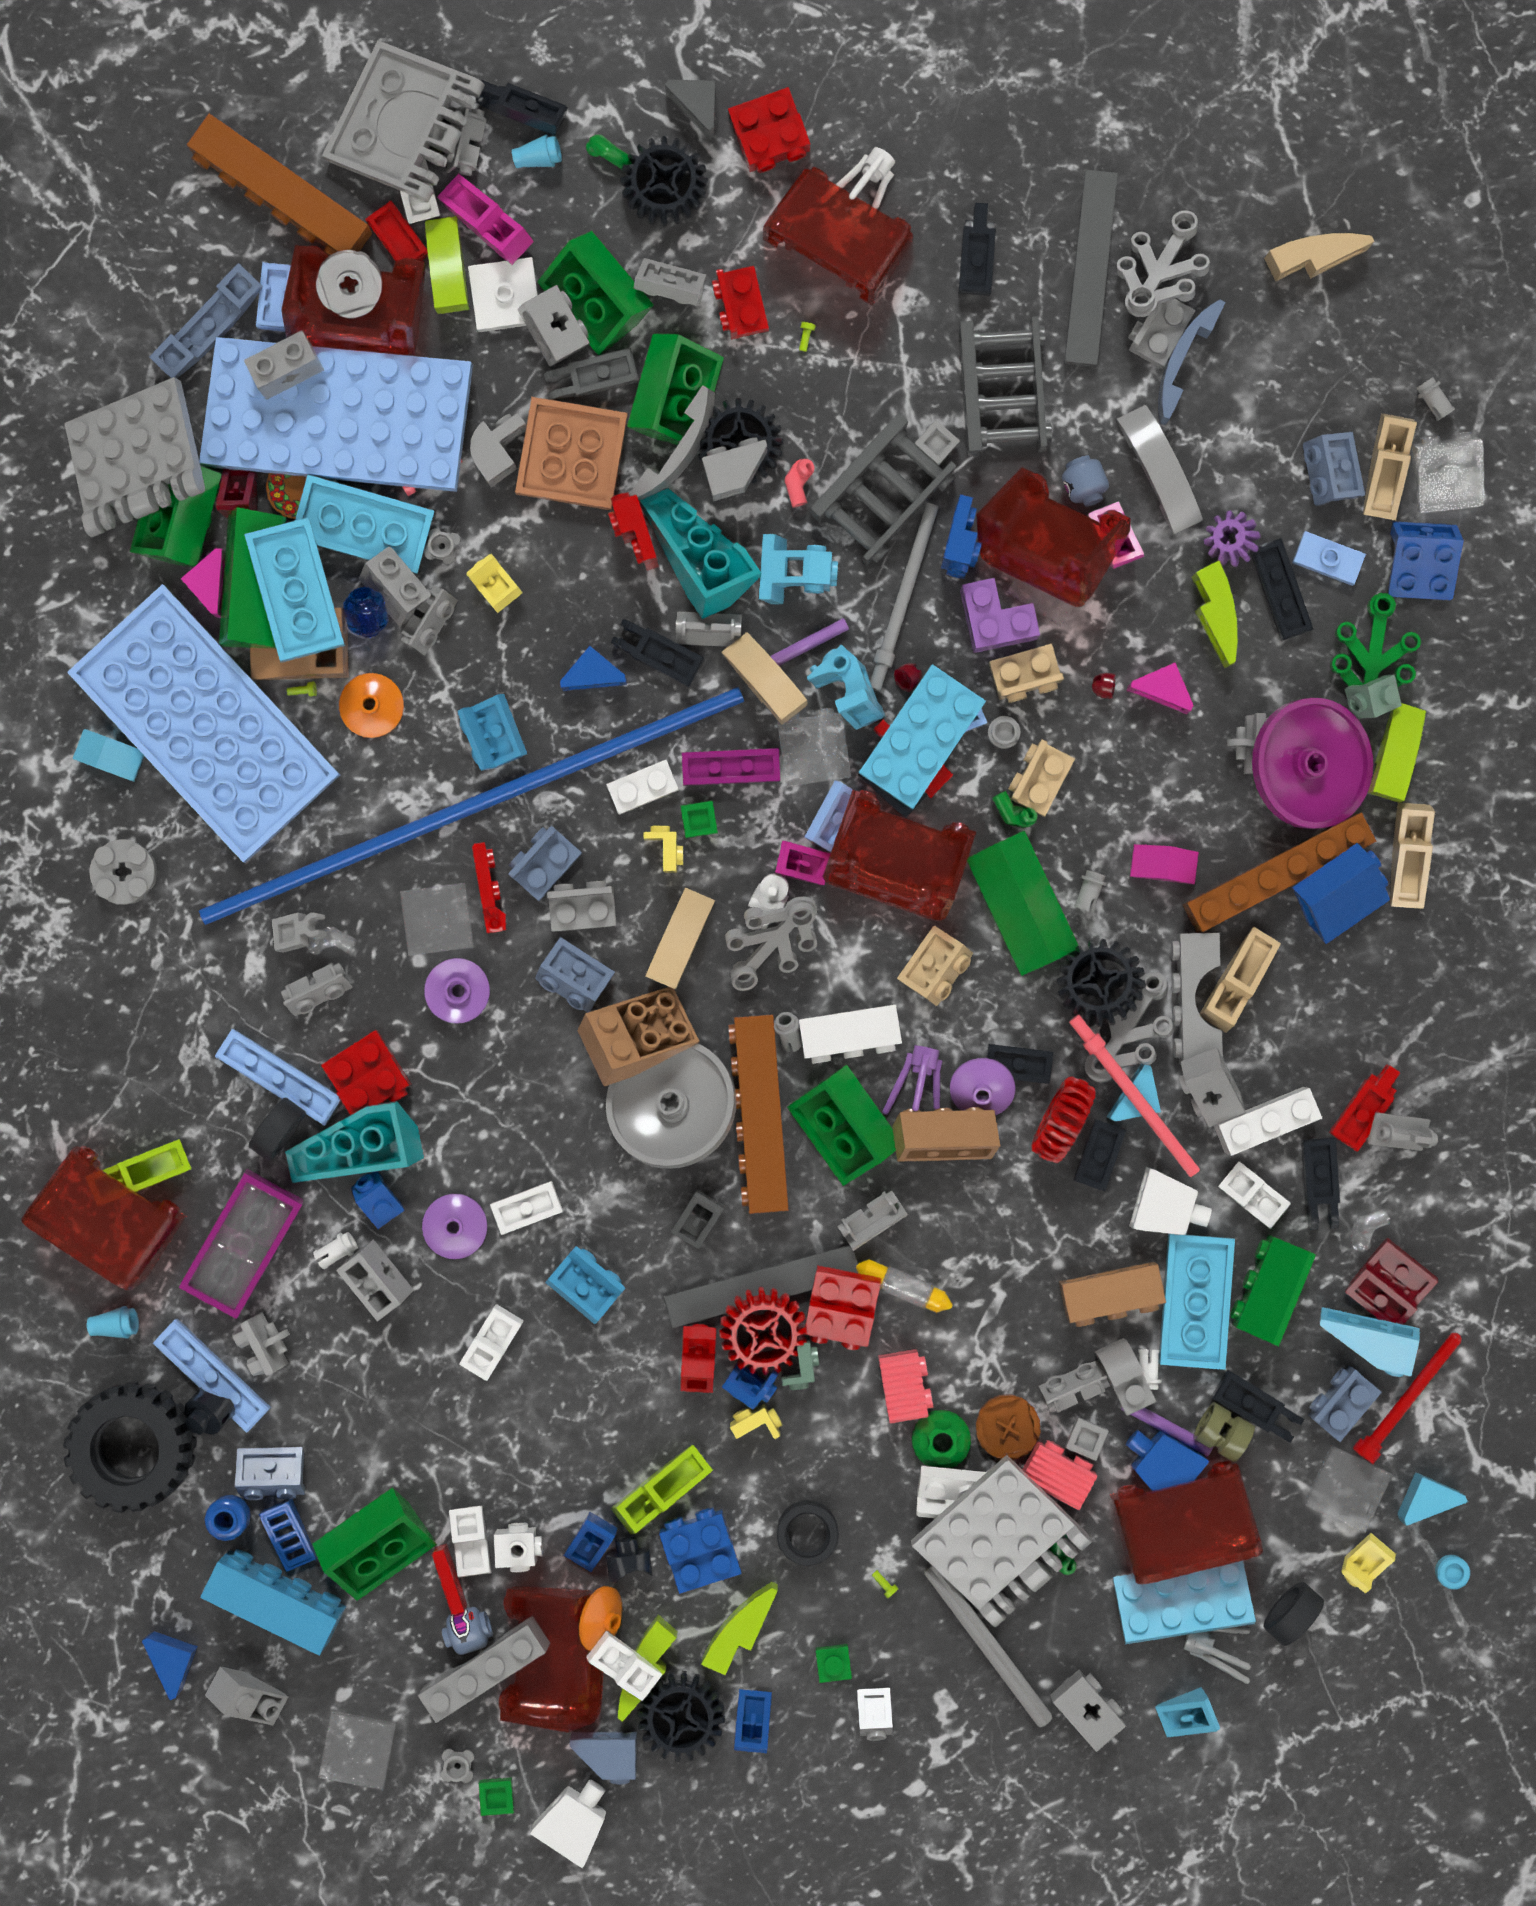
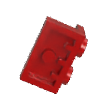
M749 266L724 273L723 269L716 270L717 280L712 281L715 299H722L724 311L719 312L723 332L729 330L731 340L769 331L755 267Z

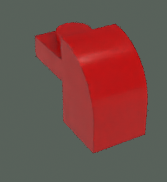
M704 1324L683 1326L680 1391L713 1393L716 1328L708 1327Z

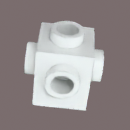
M528 1523L508 1524V1529H497L494 1534L495 1568L510 1567L511 1572H525L530 1570V1566H535L537 1556H543L542 1536H536V1527L528 1528ZM515 1545H520L523 1550L517 1549Z

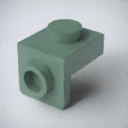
M1384 675L1364 685H1351L1345 688L1349 710L1356 718H1376L1402 706L1395 675Z
M806 1339L807 1342L803 1343V1346H797L800 1373L781 1376L782 1386L789 1385L790 1390L809 1388V1382H815L813 1367L819 1366L817 1346L810 1347L809 1339Z

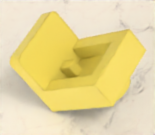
M492 554L478 561L466 573L497 613L523 593Z
M650 826L651 832H643V839L663 840L664 873H677V865H683V846H677V833L670 832V826Z
M764 1403L754 1410H751L749 1407L743 1408L733 1415L734 1420L730 1422V1428L736 1439L764 1423L767 1425L773 1438L777 1439L780 1437L778 1428L783 1425L774 1408L768 1411Z
M1370 1533L1345 1556L1342 1574L1349 1584L1367 1593L1371 1589L1372 1581L1395 1561L1396 1554Z

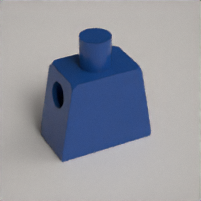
M1136 1430L1126 1442V1446L1138 1455L1131 1464L1132 1468L1169 1510L1209 1463L1202 1454L1161 1431H1158L1150 1440L1139 1430Z

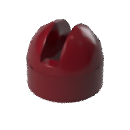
M913 663L903 664L894 671V679L897 685L906 692L916 688L922 680V670H917V665Z
M1100 673L1096 675L1091 686L1093 693L1100 698L1112 700L1116 674Z

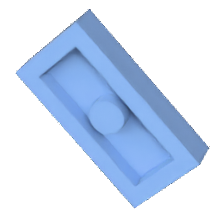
M835 780L805 838L824 850L833 853L863 796L847 785Z

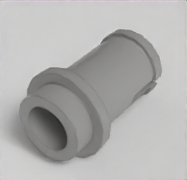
M1432 377L1416 389L1420 393L1417 395L1418 398L1422 397L1438 421L1455 410V408L1439 387L1441 382H1436Z
M1087 870L1085 876H1081L1084 880L1074 907L1094 913L1102 885L1106 886L1104 882L1105 875Z
M783 1012L776 1017L774 1030L780 1036L783 1050L790 1052L788 1043H791L792 1050L795 1052L802 1046V1040L798 1032L800 1024L798 1018L789 1012Z

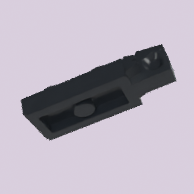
M481 80L485 86L479 98L476 97L475 99L477 104L497 114L551 135H556L566 117L568 109L566 105L507 83L506 86H497Z
M975 203L973 220H965L962 234L958 294L991 295L996 228H994L995 222L987 221L988 203Z

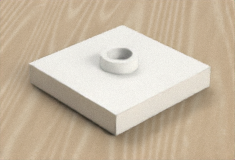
M533 258L517 259L513 265L507 261L468 266L477 331L485 332L526 326L517 309L523 303L538 295Z

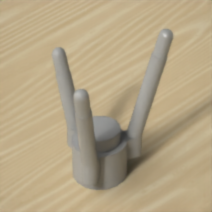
M1232 1627L1213 1630V1632L1249 1634L1250 1629L1247 1627ZM1210 1631L1188 1634L1186 1636L1183 1646L1184 1650L1207 1661L1245 1684L1250 1682L1248 1677L1213 1657H1218L1246 1670L1251 1668L1249 1663L1213 1648L1215 1636L1211 1635Z

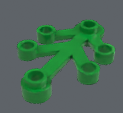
M1387 593L1374 595L1367 604L1368 613L1373 618L1368 651L1357 638L1356 627L1351 622H1343L1335 630L1336 638L1347 646L1365 671L1362 684L1350 669L1352 662L1349 656L1338 654L1333 657L1330 662V668L1335 674L1340 675L1347 686L1364 685L1377 679L1379 672L1404 654L1416 651L1421 645L1419 635L1414 632H1408L1400 638L1399 643L1382 654L1387 618L1394 613L1396 608L1394 598ZM1379 600H1385L1388 603L1387 611H1381L1378 608ZM1342 627H1348L1351 630L1349 638L1341 635ZM1406 637L1414 639L1415 646L1413 648H1408L1405 645ZM1341 658L1346 662L1344 670L1336 667L1335 662L1337 659ZM1403 664L1395 670L1394 675L1397 687L1409 684L1415 679L1416 671L1413 666ZM1401 669L1409 671L1410 678L1408 680H1403L1400 677Z

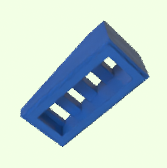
M293 1499L283 1501L259 1513L262 1524L286 1572L317 1559ZM285 1513L287 1514L289 1519L275 1524L273 1518ZM290 1525L293 1526V1531L280 1536L278 1530ZM298 1536L300 1542L285 1548L283 1542ZM304 1548L305 1554L290 1560L289 1553Z

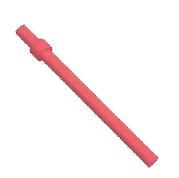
M1080 1014L1072 1018L1069 1023L1084 1041L1082 1044L1090 1055L1094 1054L1188 1176H1194L1200 1171V1168L1105 1048L1106 1042L1099 1033L1094 1034Z

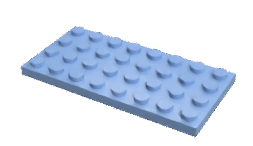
M216 337L199 459L202 467L303 477L311 475L323 479L457 492L473 369L470 361L313 346L324 371L266 400L258 390L244 360L276 343Z
M163 584L67 672L243 863L252 858L340 776L336 769Z

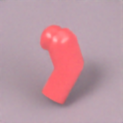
M809 459L797 460L785 476L784 481L792 508L807 504L803 486L815 469L813 462Z

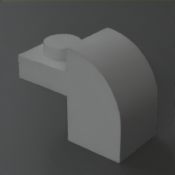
M519 413L513 416L510 414L503 416L495 423L494 426L496 428L493 431L483 421L476 428L471 438L470 451L472 459L491 488L517 469L515 463L503 447L526 431L527 425Z
M1122 1338L1095 1351L1099 1363L1107 1375V1380L1112 1385L1126 1416L1156 1402L1144 1372L1126 1339Z

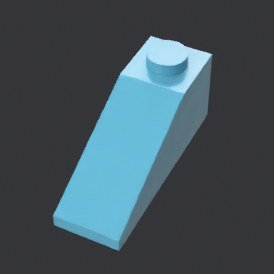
M1322 1307L1320 1313L1321 1327L1377 1369L1384 1370L1388 1375L1395 1377L1403 1375L1412 1376L1420 1341V1328Z

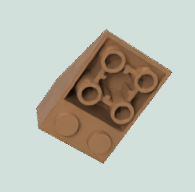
M335 608L345 646L283 663L279 660L277 649L250 648L251 679L349 678L347 613L342 608Z
M671 987L585 1013L577 1030L603 1086L634 1077L699 1043V1039L675 990Z

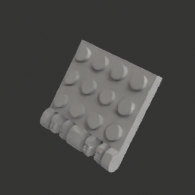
M377 40L322 157L327 162L405 192L416 199L428 203L434 189L423 182L436 186L439 177L429 170L420 168L424 159L441 167H445L448 162L446 157L430 150L429 147L431 145L439 151L452 154L462 133L455 127L443 123L442 120L444 118L452 124L465 127L467 118L461 113L454 112L448 108L453 100L463 107L473 109L476 100L469 95L479 98L485 84L473 76ZM417 177L418 179L422 180L423 182H420V181H418V180H415L414 178Z
M175 377L64 423L84 511L81 516L86 533L90 537L104 533L105 529L107 531L116 527L113 506H115L117 516L123 523H128L133 518L139 519L159 510V506L161 508L170 506L172 502L168 487L169 483H171L173 494L179 501L189 498L188 496L193 497L205 492L182 383Z
M1006 1455L911 1540V1544L915 1550L981 1612L988 1622L997 1627L1006 1619L1001 1609L1007 1614H1011L1015 1610L1012 1601L1001 1592L1003 1588L1008 1585L1019 1599L1025 1601L1029 1598L1030 1594L1016 1579L1018 1575L1032 1591L1036 1592L1053 1577L1050 1570L1038 1557L1041 1556L1052 1569L1058 1572L1063 1567L1061 1560L1049 1550L1055 1542L1067 1556L1073 1559L1078 1552L1064 1534L1082 1551L1092 1543V1539L1075 1520Z

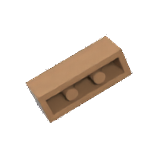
M972 1107L965 1111H952L950 1108H940L935 1111L921 1112L919 1109L917 1111L907 1109L899 1113L892 1125L897 1162L992 1159L1000 1147L995 1110H983L981 1107Z
M1155 1262L1059 1281L1066 1318L1069 1323L1075 1322L1076 1327L1094 1324L1095 1318L1106 1315L1108 1320L1127 1317L1126 1311L1139 1309L1140 1313L1159 1310V1304L1166 1303L1159 1266Z

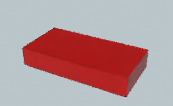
M391 200L365 218L370 228L403 273H406L428 257L427 248Z
M446 1543L435 1548L432 1558L451 1614L456 1615L465 1611L467 1602Z

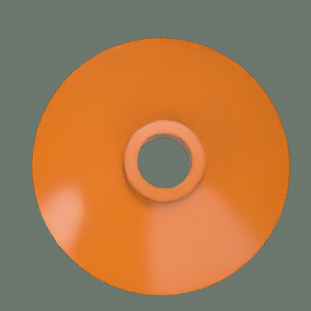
M376 673L362 674L352 679L344 687L339 699V712L344 724L355 734L366 738H377L390 733L399 724L404 711L403 696L398 686L389 678ZM370 698L374 699L375 707L372 710H366L364 707L365 701Z
M603 1586L592 1593L583 1608L579 1623V1636L582 1645L589 1651L593 1649L606 1631L616 1636L620 1627L623 1612L622 1599L619 1592L613 1587Z

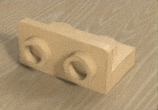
M1052 644L989 661L999 700L1007 698L1008 703L1027 698L1026 692L1036 689L1039 690L1040 694L1057 690V683H1061L1064 680L1063 673H1060Z
M1042 739L1038 746L1033 743L1031 744L1023 759L1028 765L1023 774L1016 773L1008 790L1013 792L1010 798L1012 801L1026 808H1033L1037 814L1045 817L1075 758L1048 745V742Z
M933 926L897 979L937 1006L949 996L952 984L959 974L967 970L973 952L938 927Z

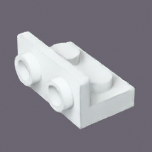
M921 1466L917 1489L916 1515L918 1517L936 1518L987 1472Z

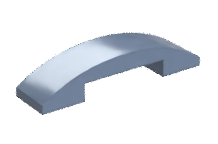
M239 263L216 286L218 291L175 336L170 334L149 356L170 378H178L215 346L216 337H224L263 286Z
M1218 300L1201 312L1185 330L1171 353L1159 389V423L1167 424L1181 397L1183 389L1172 385L1195 335L1208 338L1224 307V301Z

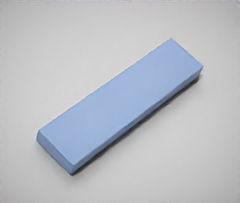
M231 1029L215 1055L216 1058L281 1099L288 1098L305 1110L308 1116L324 1126L328 1123L341 1102V1099L335 1092L235 1029Z
M175 1319L153 1342L199 1388L202 1387L203 1390L231 1399L235 1407V1415L232 1419L246 1433L271 1408L179 1319Z

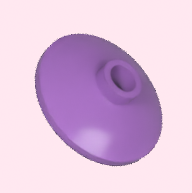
M453 958L439 963L432 969L425 983V999L430 1010L438 1018L450 1023H464L479 1016L485 1009L490 996V986L486 974L477 964L466 959ZM458 984L464 987V994L461 997H456L453 994V988Z
M977 1058L969 1060L957 1068L951 1078L950 1094L954 1104L961 1111L972 1107H981L983 1110H995V1115H998L1011 1104L1015 1095V1082L1011 1072L1000 1062L988 1058ZM984 1090L988 1092V1095L980 1096L977 1095V1092Z
M462 1194L445 1195L435 1200L426 1210L422 1222L423 1236L428 1246L436 1254L449 1259L464 1258L473 1254L484 1242L487 1234L486 1215L481 1206L468 1196ZM455 1221L459 1224V1231L457 1233H451L448 1230L449 1222Z

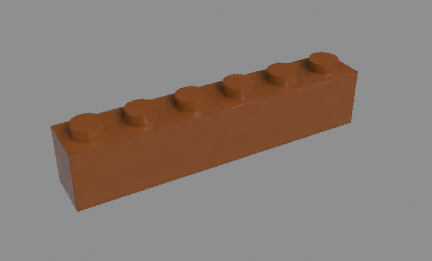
M210 113L187 143L188 148L193 154L191 159L205 170H208L209 167L219 172L217 177L232 189L236 185L246 191L244 196L256 206L260 207L263 203L272 210L271 216L286 226L290 222L298 228L297 234L310 244L317 241L325 247L323 252L327 256L343 250L360 252L372 235L368 224Z
M1361 812L1182 905L1196 932L1201 933L1304 880L1356 843L1365 848L1377 841Z
M773 1015L734 1018L735 1024L728 1025L730 1044H736L737 1057H731L732 1077L739 1076L740 1089H735L736 1109H741L742 1122H736L737 1142L744 1141L745 1154L738 1155L740 1174H746L747 1187H741L742 1207L749 1206V1214L789 1211Z

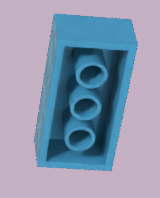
M235 1549V1551L229 1550L217 1562L200 1598L320 1656L330 1642L347 1607L340 1603L341 1599L328 1592H323L322 1595L312 1590V1585L300 1578L291 1580L281 1575L282 1570L274 1565L265 1563L262 1566L252 1561L253 1556L239 1549Z

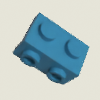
M504 694L495 695L472 707L458 710L460 727L464 734L467 735L472 748V758L481 771L496 769L527 755Z
M575 1246L545 1283L592 1323L596 1324L626 1288L621 1284L622 1281L618 1275L610 1270H604L596 1263L597 1260L592 1253Z

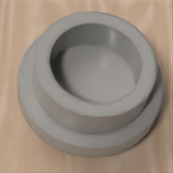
M1000 716L989 725V740L998 748H1010L1020 738L1019 724L1011 717Z

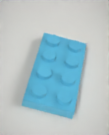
M307 475L295 521L309 517L316 544L319 547L368 561L387 547H391L414 574H418L435 511Z
M309 517L245 534L280 662L283 663L345 646Z
M932 664L858 773L910 809H913L986 700Z
M1168 1233L1164 1283L1166 1303H1163L1160 1365L1226 1369L1235 1247L1234 1238Z
M1242 1556L1113 1577L1125 1644L1250 1625L1256 1622Z

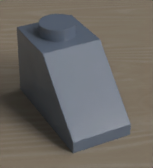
M637 1732L571 1733L570 1747L602 1780H610V1783L620 1785L627 1784L630 1780L636 1779Z

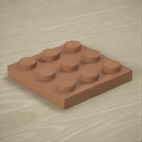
M531 397L515 490L516 495L612 511L613 506L610 498L615 495L628 413Z

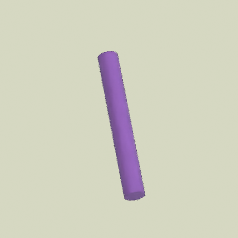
M844 618L770 657L780 666L849 630V627Z
M1146 1408L1130 1414L1206 1456L1213 1449V1447L1208 1448L1193 1438L1194 1434Z

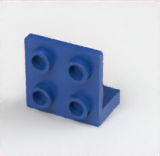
M1392 521L1390 534L1395 544L1388 594L1392 597L1452 600L1464 541L1458 526Z

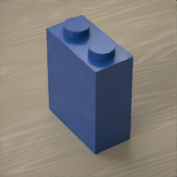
M1358 843L1292 887L1308 925L1325 944L1390 900L1386 890L1389 883L1378 869L1382 866L1380 860L1373 851L1369 850L1366 852Z

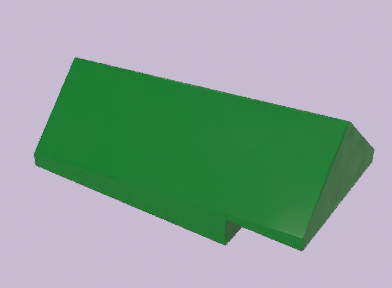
M238 507L228 515L219 645L221 647L276 649L245 534L285 524L286 517Z
M1025 830L966 858L984 901L1021 976L1076 950L1075 948L1079 945Z

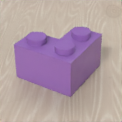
M995 578L962 585L960 593L973 653L1038 639L1040 632L1033 603L1001 610Z

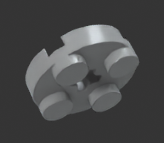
M353 250L339 251L330 255L321 264L316 281L317 293L323 305L329 310L331 309L335 313L340 314L339 316L346 318L360 317L370 312L379 300L382 291V276L378 266L366 253ZM345 276L357 279L359 284L355 285L354 292H349L348 288L341 287L340 283L344 282Z
M125 839L114 840L96 850L90 864V879L96 893L100 897L115 904L128 905L139 902L147 895L149 890H152L157 879V866L153 856L139 843ZM121 863H125L126 868L132 870L131 875L126 876V881H120V876L115 875V870L120 868Z

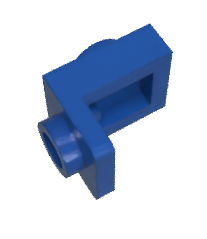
M379 1171L363 1175L351 1187L356 1204L377 1229L405 1211L402 1203L384 1183Z
M736 1364L723 1383L722 1388L754 1410L761 1400L767 1403L777 1389V1386L773 1383L779 1373L773 1370L764 1380L757 1374L750 1373L747 1367L740 1369L738 1364Z

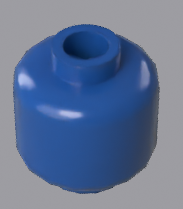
M221 1496L206 1511L204 1520L208 1532L218 1540L228 1541L237 1538L246 1530L250 1523V1508L238 1496Z

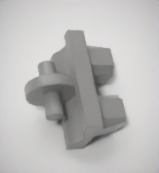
M1255 713V715L1245 716L1244 727H1236V739L1227 740V747L1236 748V760H1244V774L1253 775L1252 755L1254 744L1261 727L1268 719L1266 718V713Z
M263 1312L240 1323L241 1327L232 1334L238 1347L243 1348L250 1344L256 1356L247 1360V1366L253 1376L264 1373L268 1376L289 1364L284 1355L287 1348L282 1339L290 1335L288 1329L278 1333L273 1322L268 1324Z

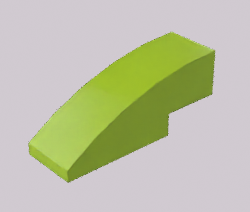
M454 216L426 220L427 251L435 310L437 314L470 310L458 218Z
M1217 561L1197 571L1192 576L1205 602L1195 613L1224 668H1227L1236 662L1238 643L1237 617L1228 579L1220 561Z
M1401 703L1402 706L1390 712L1375 761L1377 765L1368 791L1369 794L1398 803L1405 801L1426 715L1425 710Z
M180 1139L86 1176L85 1181L96 1208L187 1172L191 1170V1166Z
M691 1445L615 1504L611 1510L630 1534H636L657 1515L666 1511L704 1479L713 1469L695 1446Z
M770 1582L752 1594L733 1611L709 1643L702 1657L701 1665L726 1675L738 1646L751 1651L777 1594L778 1584Z
M657 1615L645 1631L635 1651L656 1667L663 1675L666 1671V1664L659 1658L676 1640L678 1631L660 1615ZM623 1688L617 1717L622 1722L641 1701Z

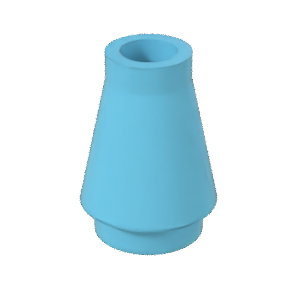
M546 134L519 148L512 149L513 162L516 168L555 167V163L562 161L560 145L556 136L549 137Z
M126 1306L87 1319V1331L90 1336L129 1338L131 1335L136 1334L139 1328L136 1310L134 1308L128 1309Z

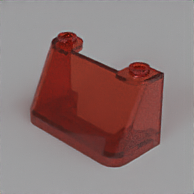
M812 167L811 170L804 168L763 226V240L776 248L779 243L785 242L786 250L789 252L792 249L843 279L846 281V286L850 289L855 284V288L861 292L859 298L873 306L913 242L914 236L910 231L912 227L905 220L899 217L892 219L857 197L850 199V193L829 181L828 175L816 167Z
M295 245L281 308L286 338L303 331L314 347L415 356L425 280V261L404 258L394 263L392 272L380 271L382 291L373 309L363 316L346 318L326 308L317 293L316 281L320 266L328 258V255L317 246ZM345 276L344 282L340 283L341 287L348 288L349 292H354L355 285L359 284L357 279H352L350 276Z
M1023 467L976 514L978 543H982L979 554L987 564L1074 607L1084 606L1093 596L1128 537L1131 525V518L1118 511L1107 510L1102 514L1098 522L1050 499L1045 478Z
M852 790L823 874V879L835 887L928 919L939 921L946 919L955 900L976 832L958 822L945 825L942 831L910 821L881 811V803L877 800L875 794L865 790Z
M77 1145L71 1149L30 1204L21 1221L30 1230L114 1285L125 1290H132L146 1281L186 1216L180 1213V1208L169 1200L163 1199L162 1202L154 1201L151 1203L99 1169L101 1163L97 1159L98 1154L94 1150L86 1146L79 1147Z
M1231 1461L1218 1462L1212 1465L1213 1469L1207 1473L1208 1477L1146 1493L1143 1489H1137L1136 1485H1126L1118 1488L1117 1493L1110 1494L1127 1566L1137 1584L1155 1583L1251 1559L1263 1553L1259 1531L1237 1463L1232 1464Z
M522 1586L507 1588L504 1598V1609L508 1617L519 1620V1625L533 1615L550 1641V1645L546 1653L516 1671L515 1683L510 1684L501 1692L499 1697L500 1721L568 1733L592 1724L597 1720L602 1706L603 1671L588 1662L586 1657L590 1651L584 1648L579 1636L580 1617L587 1600L594 1592L593 1590Z

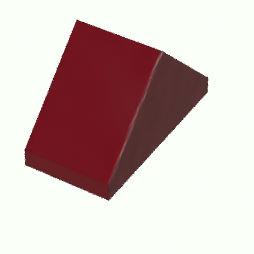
M233 469L223 470L216 508L225 518H228V515L237 507L258 511L257 472Z

